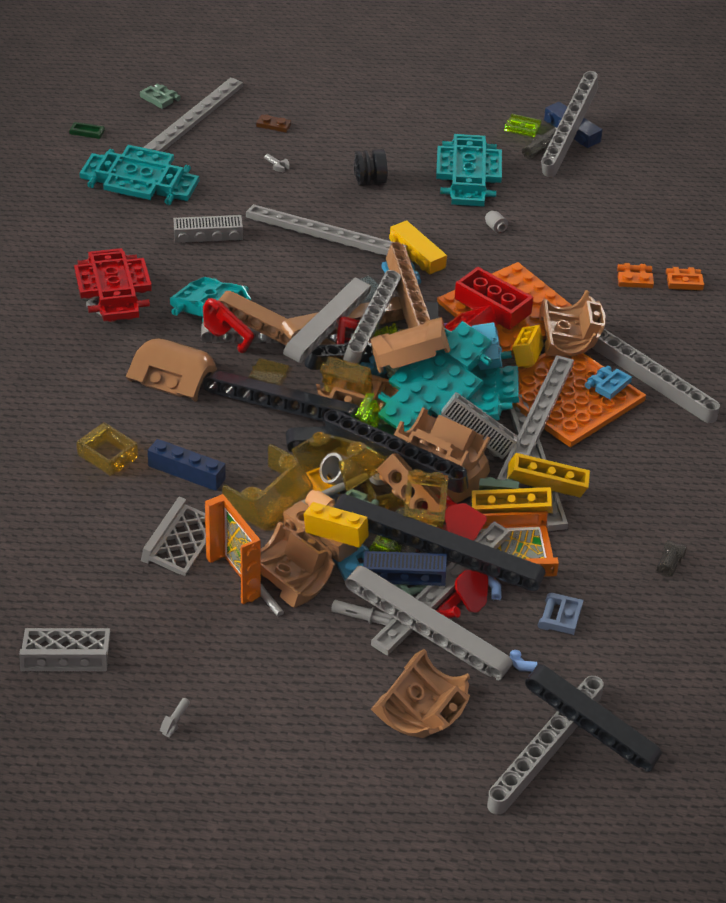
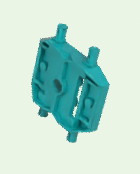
M203 277L189 283L170 298V305L174 307L171 312L175 316L180 312H186L203 317V306L207 299L214 298L219 300L225 291H232L251 301V297L247 293L249 288L245 285L222 283L216 278Z

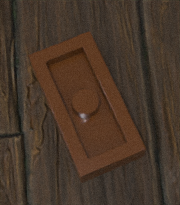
M262 114L256 122V127L287 133L291 126V120Z

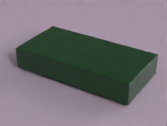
M74 122L69 130V134L100 139L105 131V127Z

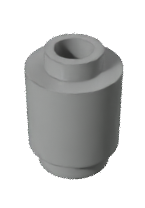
M489 211L486 214V224L494 232L498 233L506 230L508 221L499 212Z

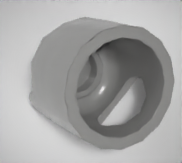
M330 453L321 462L319 472L322 481L331 485H337L357 476L358 467L351 458L338 453ZM327 475L331 476L332 480H328Z

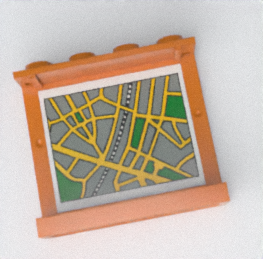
M223 494L205 501L206 558L211 563L225 557L241 577V603L253 602L258 597H261V540Z
M547 511L484 514L487 521L478 536L493 522L500 524L510 530V536L497 548L498 550L541 565L545 569V576H557L559 562L558 557L553 558L546 526Z

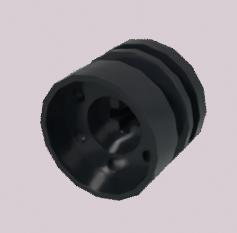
M367 150L363 151V157L361 151H356L353 166L358 185H363L364 179L366 185H369L371 177H373L375 184L387 183L388 168L385 150H372L371 157H369Z

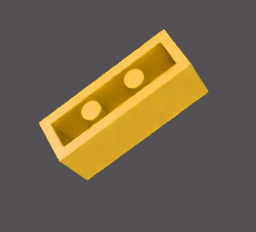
M540 325L522 327L512 348L518 367L529 368L535 365L544 346Z
M312 502L304 513L306 533L358 548L361 547L369 536L368 519L366 516Z

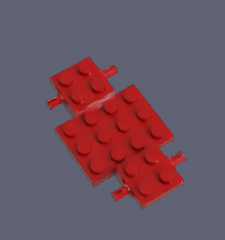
M122 248L88 252V260H78V265H74L80 298L90 299L99 297L98 305L88 306V312H100L103 321L113 322L121 319L131 320L139 318V307H150L149 299L138 300L136 297V292L145 293L146 291H152L144 258H137V254L126 255Z

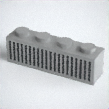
M241 215L173 218L175 243L243 240Z
M457 392L454 393L442 409L441 415L483 435V440L487 436L490 437L487 448L495 457L499 456L503 459L517 442L516 434Z

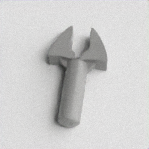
M270 154L265 155V160L273 164V170L285 172V167L289 169V161L287 159L279 161Z
M182 698L171 717L165 716L160 728L163 735L170 737L179 728L177 722L190 704L187 698Z

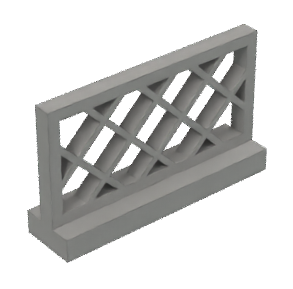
M178 497L144 546L141 561L145 563L152 561L173 572L186 576L206 545V528L202 525V522H205V513L186 505V499ZM187 512L194 515L195 518L186 520L184 515ZM198 524L199 529L190 530L188 525ZM184 526L186 531L177 533L175 528ZM193 535H203L204 539L195 541ZM189 536L191 542L182 544L180 538ZM175 539L177 545L168 546L166 541ZM185 548H194L195 553L186 554L184 550ZM180 550L182 555L173 557L171 551ZM166 552L169 558L162 559L157 554ZM184 560L186 563V567L182 568L177 566L175 562Z
M25 628L22 649H20L19 653L20 670L107 671L110 628ZM29 635H39L40 637L32 640L29 638ZM54 635L61 636V638L57 640H54L51 637ZM75 635L82 636V638L78 640H75L72 637H74ZM96 635H105L100 640L94 638ZM45 641H47V642L49 643V644L46 645L45 647H42V646L40 645L41 643H43V642H45ZM66 641H68L69 643H71L70 645H68V646H66V647H64V646L61 645L62 643H64V642H66ZM87 641H89L90 643H92V644H91L90 646H88V647H85L84 645H82V644H84V643L87 642Z

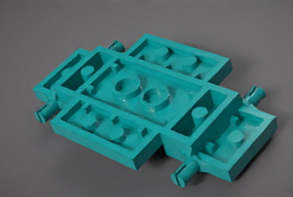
M454 134L452 142L442 141V146L437 148L436 179L452 180V185L450 188L441 187L440 194H450L451 204L484 206L486 197L496 198V191L487 190L485 182L501 183L502 149H496L497 144H487L486 136Z
M127 145L122 154L115 153L113 149L106 151L105 155L92 153L79 173L80 178L90 180L87 183L89 188H93L96 182L104 183V190L148 200L152 198L156 191L157 195L167 197L164 201L167 205H170L173 199L188 201L199 182V176L189 173L191 170L189 165H185L184 168L171 165L174 160V154Z
M463 321L452 331L444 327L450 352L445 353L444 349L436 351V356L400 367L389 379V384L399 391L392 397H389L384 392L378 395V399L386 403L379 411L378 416L395 429H397L400 421L404 422V431L406 432L415 423L422 407L429 410L428 415L431 416L433 414L437 417L441 415L443 407L455 392L469 400L483 385V380L471 373V371L480 361L490 366L493 360L486 356L485 352L491 346L492 341Z
M511 351L501 352V359L512 358ZM476 365L471 373L483 380V385L468 401L493 419L500 420L502 410L513 409L512 403H519L518 366L480 370L479 365Z

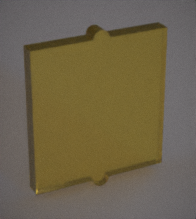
M259 358L255 366H252V371L248 378L279 385L281 380L286 377L289 365Z

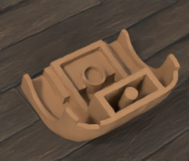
M157 338L145 342L137 350L126 378L130 382L135 380L146 387L175 396L190 397L196 402L200 385L208 372L212 374L217 370L215 361L207 352Z
M423 407L415 423L408 431H404V422L400 421L394 433L396 437L467 470H472L478 464L491 439L487 436L483 440V435L441 415L434 418L428 415L429 410Z

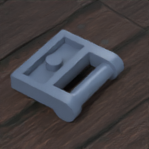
M548 593L545 599V610L542 618L539 619L538 628L574 635L583 600L556 593ZM558 604L560 608L556 620L550 619L554 605Z

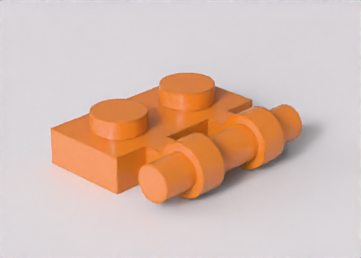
M630 263L617 265V271H624L618 272L619 287L653 288L652 266H646L645 264L630 265Z
M679 267L666 268L669 289L703 290L704 282L701 269H694V267H688V269H679Z

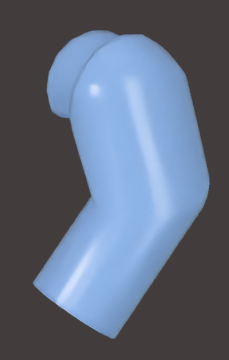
M488 576L491 598L500 600L502 598L501 584L496 578Z
M512 650L510 652L513 666L517 670L532 672L537 666V662L524 661L519 650Z

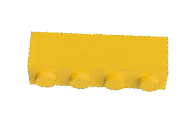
M408 221L390 227V241L407 245L406 251L408 256L422 270H425L430 275L446 268L447 255Z
M515 453L508 463L507 479L519 481L521 484L538 488L551 487L552 491L581 497L589 488L590 470Z
M551 487L473 490L472 508L482 514L543 511L553 513Z

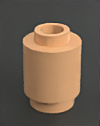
M319 490L310 491L305 500L308 506L312 502L333 507L335 504L334 499Z

